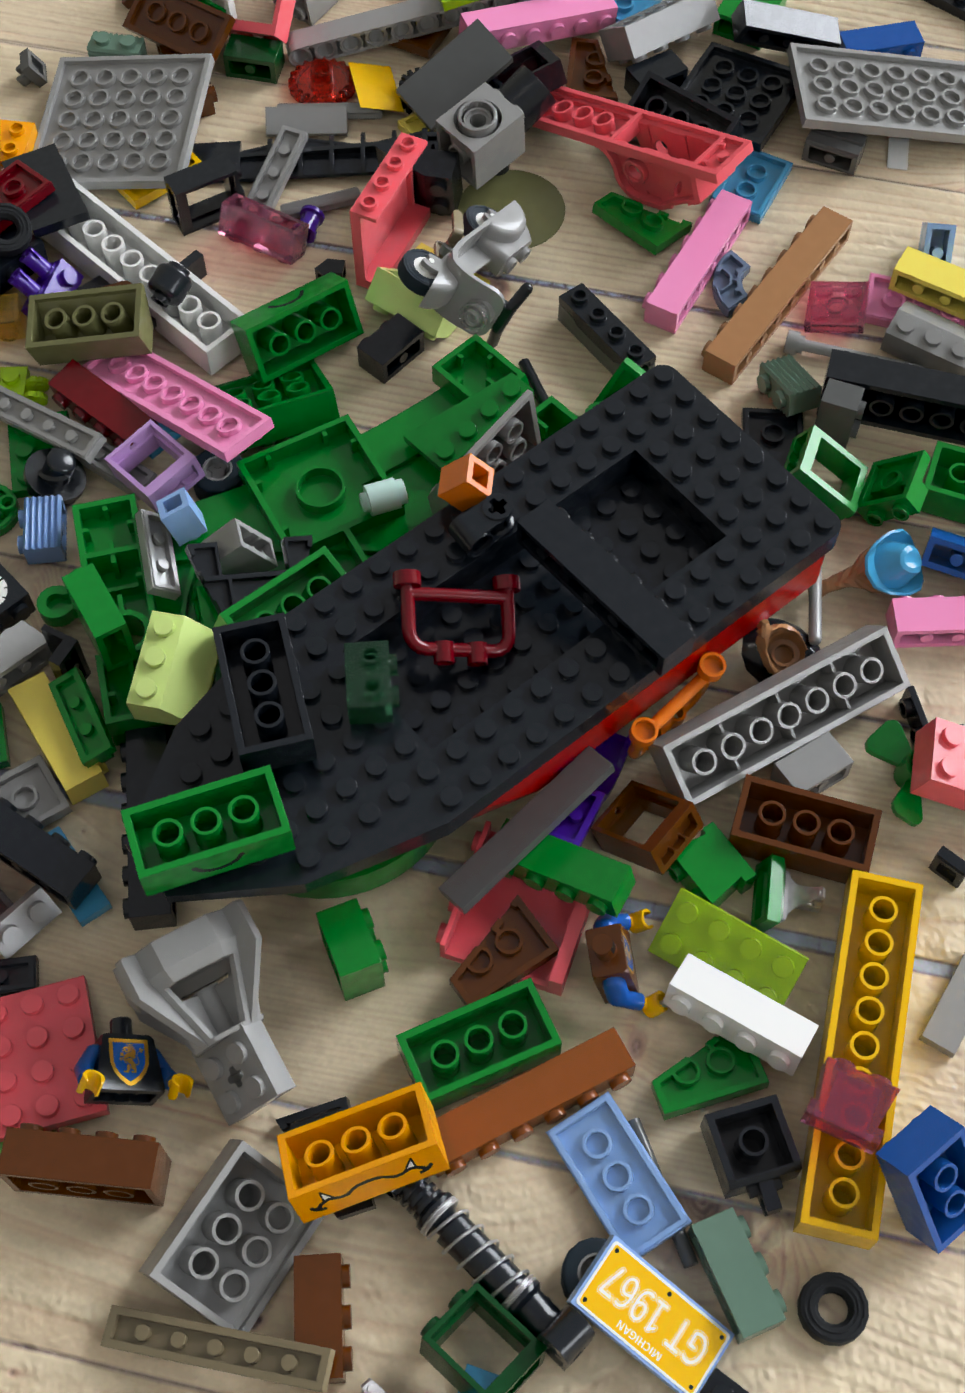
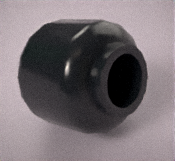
M174 261L160 263L147 284L149 291L153 294L151 299L165 308L168 305L179 306L192 287V281L189 277L190 272L184 266Z

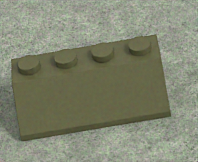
M136 283L29 295L25 349L40 366L69 363L72 359L79 362L152 354L154 327L144 285Z

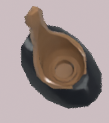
M768 618L761 620L755 629L743 637L741 655L746 670L758 682H761L821 649L818 645L814 646L809 643L808 634L800 627L781 619Z

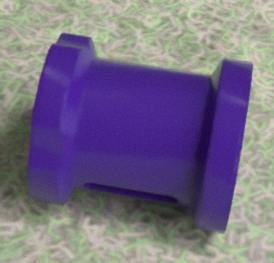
M305 205L300 211L301 218L299 222L293 226L292 234L297 240L308 244L315 241L316 230L318 226L323 224L325 216L318 207Z

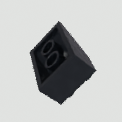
M376 143L375 147L379 165L393 144ZM425 148L413 166L415 203L430 208L432 214L451 216L454 210H458L463 193L459 152Z

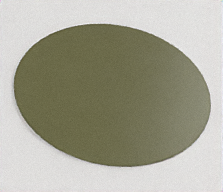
M508 170L504 175L494 176L477 190L472 185H469L462 193L458 210L463 215L473 205H484L499 212L509 203L516 200L525 214L526 226L532 239L528 248L540 245L555 235L565 217V203L558 189L543 177L520 170Z

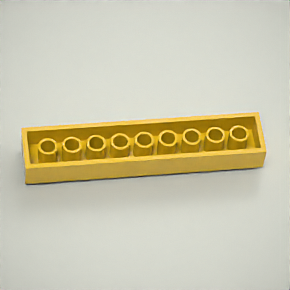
M854 869L845 884L793 1232L870 1250L878 1242L886 1179L875 1153L886 1142L890 1141L892 1137L923 884Z

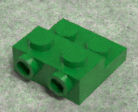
M925 450L873 462L865 486L858 500L859 507L857 509V512L869 525L881 526L884 521L890 519L906 521L909 516L920 513L929 490L922 482L931 460Z

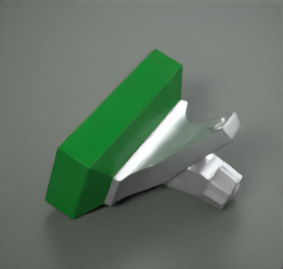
M772 854L756 865L755 873L757 875L754 880L751 926L764 933L786 920L788 914L793 909L819 912L826 893L823 886L809 887L795 883L790 876V872L786 871L785 858Z

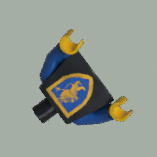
M116 1017L110 1020V1033L102 1034L94 1044L86 1047L74 1067V1073L78 1081L76 1092L82 1094L85 1089L84 1104L152 1106L164 1094L165 1089L168 1091L167 1096L170 1100H176L178 1093H182L186 1098H190L194 1083L191 1076L183 1073L177 1074L170 1067L159 1049H156L154 1039L151 1036L134 1035L132 1033V1020L129 1017Z

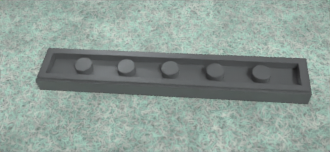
M588 746L452 874L439 887L440 892L463 914H466L615 771L614 765L592 747Z

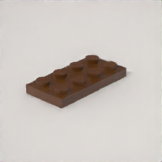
M134 0L122 26L126 30L178 54L212 53L215 65L236 20L231 15L198 0Z

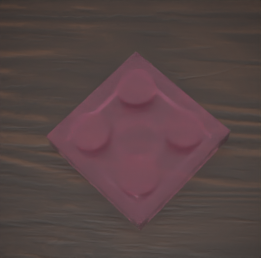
M811 281L804 321L805 333L863 334L870 282Z

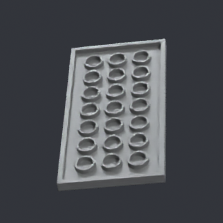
M799 43L789 44L787 55L802 128L965 144L964 61Z

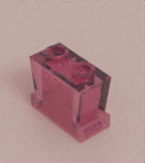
M827 1057L821 1067L815 1099L811 1097L804 1109L800 1122L869 1154H873L879 1147L885 1132L879 1129L878 1126L900 1089L892 1086V1082L881 1075H868L857 1070L856 1066L846 1059Z

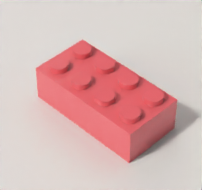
M936 717L915 732L911 794L965 811V726Z

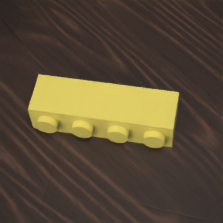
M907 246L893 270L888 289L965 320V269Z
M43 671L8 689V692L72 805H75L109 786L104 774L109 772V769L105 762H98L89 768L82 764L48 684L50 681Z

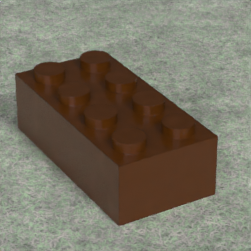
M746 774L728 840L741 856L763 861L772 854L785 858L786 868L846 884L853 869L869 873L882 810Z
M21 1123L20 1128L7 1127L0 1154V1178L14 1191L153 1206L164 1205L172 1161L161 1144L156 1142L155 1137L137 1134L133 1136V1140L118 1138V1134L110 1131H96L95 1136L82 1135L80 1130L71 1127H59L57 1132L43 1131L44 1128L42 1126L32 1123Z

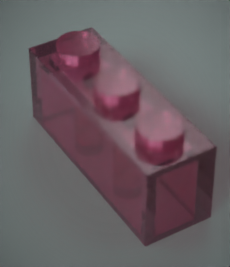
M234 193L221 203L219 234L228 237L233 242L251 247L258 253H265L284 264L292 265L305 255L309 231L308 223L238 193Z

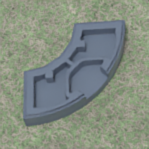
M732 250L727 252L718 262L712 282L714 300L727 318L733 314L739 303L743 304L747 300L748 294L743 288L742 281L749 274L751 267Z

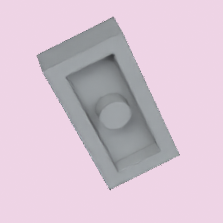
M38 884L33 886L0 915V953L6 959L13 956L62 912Z

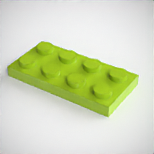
M680 888L647 950L677 968L681 966L689 953L783 1006L809 960L803 954L685 888Z

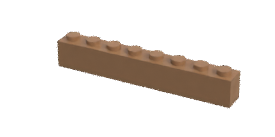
M825 206L821 208L817 215H811L803 232L796 233L789 249L782 250L773 268L769 267L765 271L762 282L758 286L754 285L751 288L747 300L743 304L739 303L736 306L729 322L725 321L722 323L716 338L713 341L709 340L705 344L701 356L704 357L702 370L733 385L846 244L853 220Z

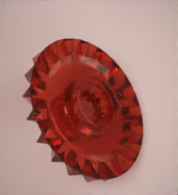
M324 56L322 59L314 57L311 62L304 60L303 65H296L295 70L290 72V78L288 79L289 92L298 103H342L351 99L356 92L350 67L346 66L345 61L337 62L336 58L328 60Z

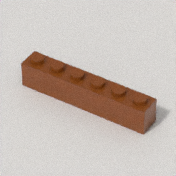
M612 1027L437 1117L450 1167L448 1170L437 1173V1178L445 1173L447 1177L454 1176L467 1168L466 1163L478 1156H480L481 1160L489 1158L500 1151L499 1145L511 1139L514 1142H519L529 1137L534 1132L533 1128L545 1121L547 1125L554 1124L567 1115L566 1110L576 1105L583 1108L599 1098V1093L609 1088L612 1091H617L628 1085L632 1081L630 1077L634 1074L636 1064L616 1029Z

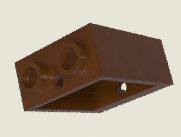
M631 780L590 829L603 851L663 875L703 828L704 823L693 802ZM644 811L665 818L644 844L623 837Z

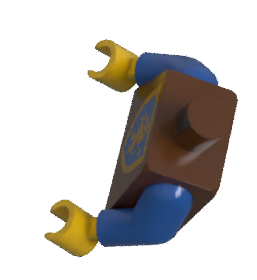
M642 909L629 915L627 913H619L617 918L608 914L599 916L594 922L593 929L586 930L585 935L593 981L605 1004L610 1003L612 1006L636 1011L643 1010L644 1014L649 1018H654L667 1011L668 1008L660 1004V1001L665 997L664 992L657 991L646 998L639 992L631 940L628 932L630 930L632 933L637 934L652 929L654 926L647 925L644 921V916L650 914L651 911L649 909Z

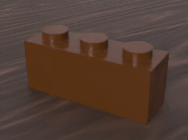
M341 1253L294 1256V1341L336 1350L328 1384L346 1383V1372L353 1371L352 1346H345V1330L352 1329L351 1304L344 1305V1289L351 1288L350 1264L343 1263Z

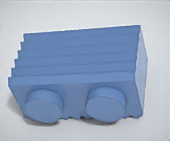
M57 494L56 496L45 495L43 497L38 496L37 498L33 496L31 498L25 497L24 510H18L19 526L21 529L23 528V535L17 537L19 554H24L28 565L67 561V509L62 496Z

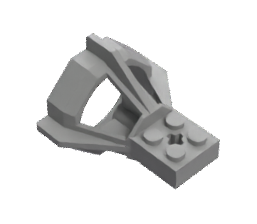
M241 899L232 901L220 910L204 914L150 942L134 955L119 960L115 964L116 968L113 970L129 1006L134 1009L139 1020L185 1045L192 1051V1056L229 1126L249 1117L296 1087L263 1024L264 1016L263 1013L261 1014L258 1000L262 936ZM228 974V978H226L225 980H223V981L220 982L219 984H218V982L214 983L215 981H217V980L223 978L224 976H226V975ZM193 994L192 998L181 1001L183 998Z

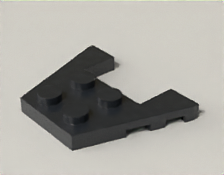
M312 535L283 537L281 547L286 570L309 556L313 541ZM217 542L187 544L185 547V553L218 615L286 571L223 575Z

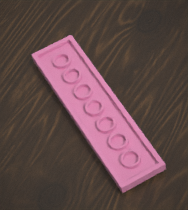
M153 352L146 355L89 360L82 365L125 396L149 417L227 463L274 428L271 417Z

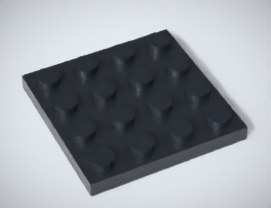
M711 42L680 86L682 89L740 119L745 129V133L741 138L751 140L753 150L757 152L762 151L796 100L789 66L715 42Z

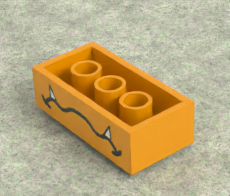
M421 1082L277 1135L288 1200L304 1224L450 1169L435 1111Z

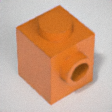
M469 453L441 468L437 496L463 512L491 495L495 469Z

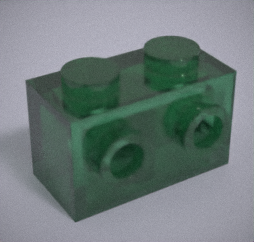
M388 640L344 643L347 710L350 725L394 722L393 708L400 707L399 687L391 686V676H398L397 654H389Z

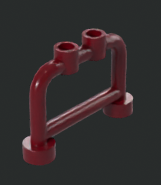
M416 569L394 571L393 588L400 590L402 634L405 643L417 654L433 656V663L438 666L454 664L455 657H467L468 666L481 667L488 665V658L503 657L511 651L515 644L514 594L521 591L520 576L515 574L497 575L492 578L493 590L421 587V571ZM415 601L501 605L502 639L497 644H487L483 641L454 643L451 640L423 641L416 632Z

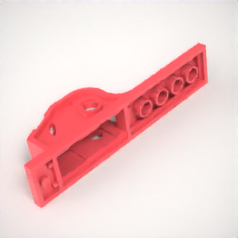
M565 86L550 92L556 102L532 126L597 147L609 159L616 181L625 194L637 202L659 210L672 209L674 205L686 203L688 206L701 204L754 151L751 140ZM634 137H637L640 147L629 144V142Z

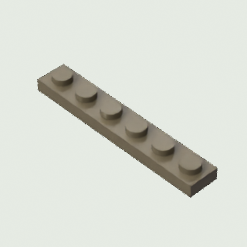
M117 1305L111 1306L100 1345L111 1349L322 1393L327 1392L336 1350Z

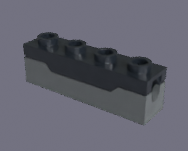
M583 283L559 296L558 320L612 375L627 357L646 372L655 367L656 355Z

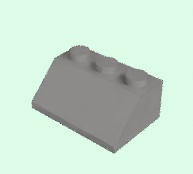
M906 301L898 309L887 328L880 350L906 362L922 365L924 368L965 376V327Z

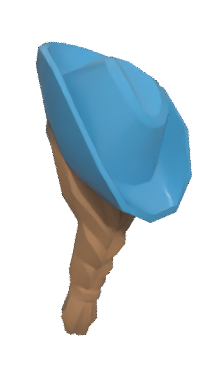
M901 528L882 535L872 546L858 556L852 566L832 575L828 579L822 580V597L830 592L844 588H859L870 593H885L895 596H910L921 591L924 582L921 568L922 560L910 534Z

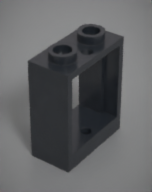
M538 40L511 54L513 63L488 83L493 89H499L522 64L544 84L549 92L567 84V79L560 58Z
M226 153L164 176L172 218L184 236L239 214L243 206V199L246 198L239 179L242 178V173L236 162L232 163ZM224 180L225 192L193 205H188L186 194Z

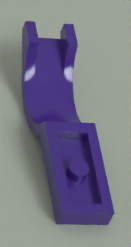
M615 733L594 749L614 765L615 771L549 835L581 847L603 802L606 801L612 792L626 762L628 747L631 743L629 734L627 737Z

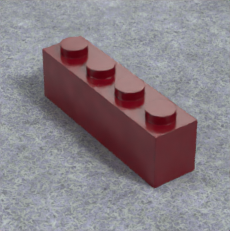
M74 359L48 382L49 387L54 393L52 399L59 407L64 410L68 407L72 410V414L78 421L84 425L87 422L91 424L94 431L101 433L105 438H110L116 448L150 419L158 425L156 420L149 417L125 396Z

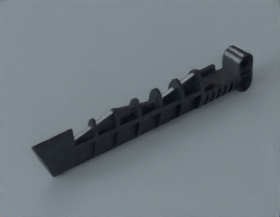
M422 128V131L409 134L427 140L426 148L438 150L437 131L428 132L427 128ZM392 130V138L376 142H366L365 132H361V143L335 141L334 134L330 135L329 140L309 138L289 180L373 175L379 167L376 143L394 144L398 138L397 132ZM268 139L267 145L242 151L241 141L194 143L192 152L201 161L226 153L231 162H236L241 170L242 178L239 179V182L255 181L273 142L272 139ZM509 164L508 166H506L503 170H501V171H500L498 174H496L495 176H500V175H504L505 173H507L508 170H509L510 164ZM224 180L218 181L216 183H224Z

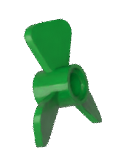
M888 720L866 740L865 750L871 756L896 766L893 776L900 790L891 802V809L896 817L910 826L916 827L923 820L921 797L910 793L914 750L912 751L901 724L896 720Z

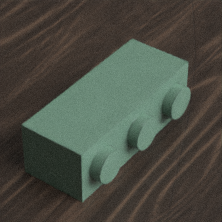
M731 1207L692 1224L687 1234L731 1330L735 1334L738 1345L780 1326L786 1320L784 1313L787 1312V1307L779 1290H772L766 1278L769 1270L764 1257L759 1251L754 1252L748 1240L751 1237V1232L745 1218L742 1215L737 1216L734 1208Z

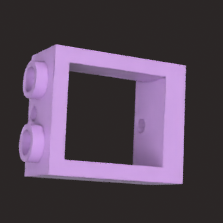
M151 419L104 458L114 476L156 513H159L156 501L182 487L188 491L205 476L196 456ZM161 447L176 461L144 487L129 472L156 449Z

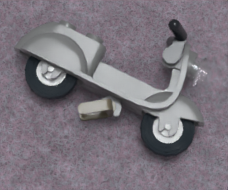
M516 200L509 203L499 212L484 205L470 206L464 215L459 210H454L451 214L452 232L446 243L436 241L434 244V254L423 249L409 250L398 264V276L401 282L415 294L424 297L419 305L420 308L434 309L443 318L472 335H485L491 329L487 343L493 348L498 345L502 332L517 309L533 291V286L526 282L508 302L498 289L474 275L479 270H489L496 277L500 276L503 272L509 274L517 262L521 264L530 254L531 249L528 247L532 239L526 226L525 214Z

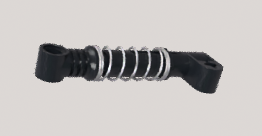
M428 1177L387 1192L386 1194L393 1200L401 1199L400 1204L403 1207L409 1205L406 1210L410 1214L415 1212L413 1217L416 1220V1228L423 1236H427V1240L431 1239L436 1233L439 1235L437 1242L444 1248L442 1255L448 1252L459 1263L457 1270L463 1267L474 1278L472 1285L476 1282L479 1283L547 1347L546 1353L564 1371L592 1341L595 1332L583 1316L569 1305H565L560 1310L540 1290V1282L536 1277H533V1274H530L528 1269L521 1271L514 1264V1255H505L499 1249V1240H490L484 1234L483 1224L475 1225L469 1219L470 1211L468 1209L456 1212L458 1199L450 1192H442L440 1189L435 1191L437 1186L433 1182L429 1183L430 1179Z

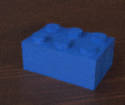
M930 1105L896 1136L886 1142L875 1155L906 1231L939 1254L965 1231V1127Z

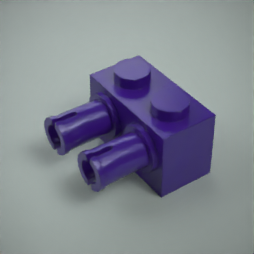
M30 246L22 253L19 261L38 275L36 282L24 273L21 268H17L11 274L8 283L27 297L21 312L28 317L29 295L77 290L84 276L63 258L49 263Z

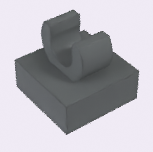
M28 48L19 53L20 64L16 67V71L20 76L16 80L23 86L33 82L39 88L48 83L46 64Z

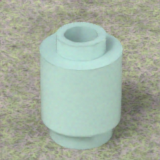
M392 477L363 485V492L359 493L363 511H369L371 516L400 509L403 504L408 503L407 491L401 478L394 480Z

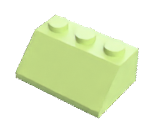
M377 267L365 296V300L374 304L372 307L374 310L385 315L389 313L394 316L397 313L401 314L423 330L425 338L433 341L436 338H448L457 328V326L443 318L434 309L420 308L419 305L424 297L415 294L401 282L398 276V269Z
M152 611L126 701L134 719L176 726L212 688L219 661L212 629L184 615Z

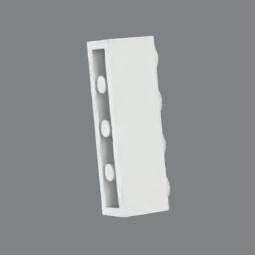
M689 953L669 983L662 1002L676 1014L688 1017L702 1025L708 1032L720 1035L734 1043L740 1050L759 1057L772 1068L783 1071L790 1076L794 1075L819 1027L816 1023Z

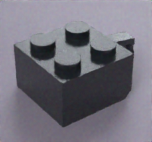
M774 1094L705 1114L700 1128L725 1199L748 1193L750 1199L757 1197L765 1217L779 1213L782 1210V1205L777 1191L783 1189L782 1182L797 1178L802 1170V1164L777 1095Z

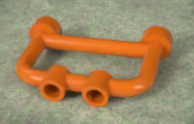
M716 652L704 654L697 665L698 674L651 719L640 717L632 723L629 730L631 743L627 751L629 758L637 759L649 750L648 747L655 742L657 737L683 723L687 712L701 699L710 683L720 680L727 667L723 656Z

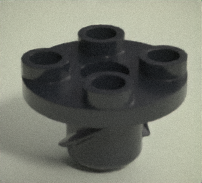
M46 448L36 451L28 458L23 471L27 492L31 497L56 496L59 494L62 496L65 505H72L81 496L87 481L86 472L82 464L70 451L62 448Z

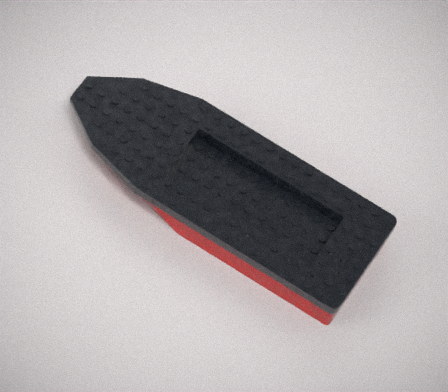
M657 365L494 474L491 494L502 493L510 497L513 502L512 516L514 518V528L509 535L490 546L483 554L474 558L470 557L449 534L448 527L459 514L463 513L449 504L285 614L317 754V759L272 769L292 831L296 850L161 893L169 903L307 893L448 836L469 820L539 791L550 783L588 746L593 749L598 747L697 672V665L704 654L708 652L723 653L755 629L761 620L768 619L815 584L825 554L836 545L841 528L839 517L676 369L668 365ZM547 499L557 507L565 509L571 520L578 527L589 531L595 542L602 549L613 553L619 564L626 571L637 575L651 594L662 598L667 604L668 609L675 616L686 620L691 625L696 634L692 653L660 677L517 542V522ZM400 569H416L421 571V587L493 590L492 578L497 575L515 574L520 576L521 591L514 594L516 639L511 651L503 657L488 658V665L481 667L468 666L467 657H455L454 664L438 666L434 665L433 656L420 655L412 651L405 643L402 634L400 590L393 588V572ZM415 601L416 632L423 641L451 640L454 643L483 641L487 644H497L502 639L501 605ZM222 677L175 726L141 804L243 773ZM126 837L124 843L126 848L132 855L128 837Z

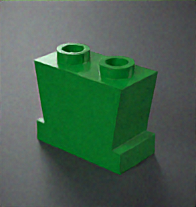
M714 822L702 828L700 837L693 839L667 870L670 877L676 883L681 882L686 890L717 907L736 890L742 895L752 888L757 875Z

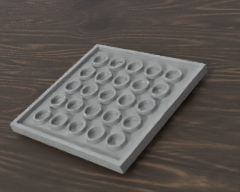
M212 53L61 57L33 150L55 143L71 178L87 190L166 189L164 176L189 166L215 62Z

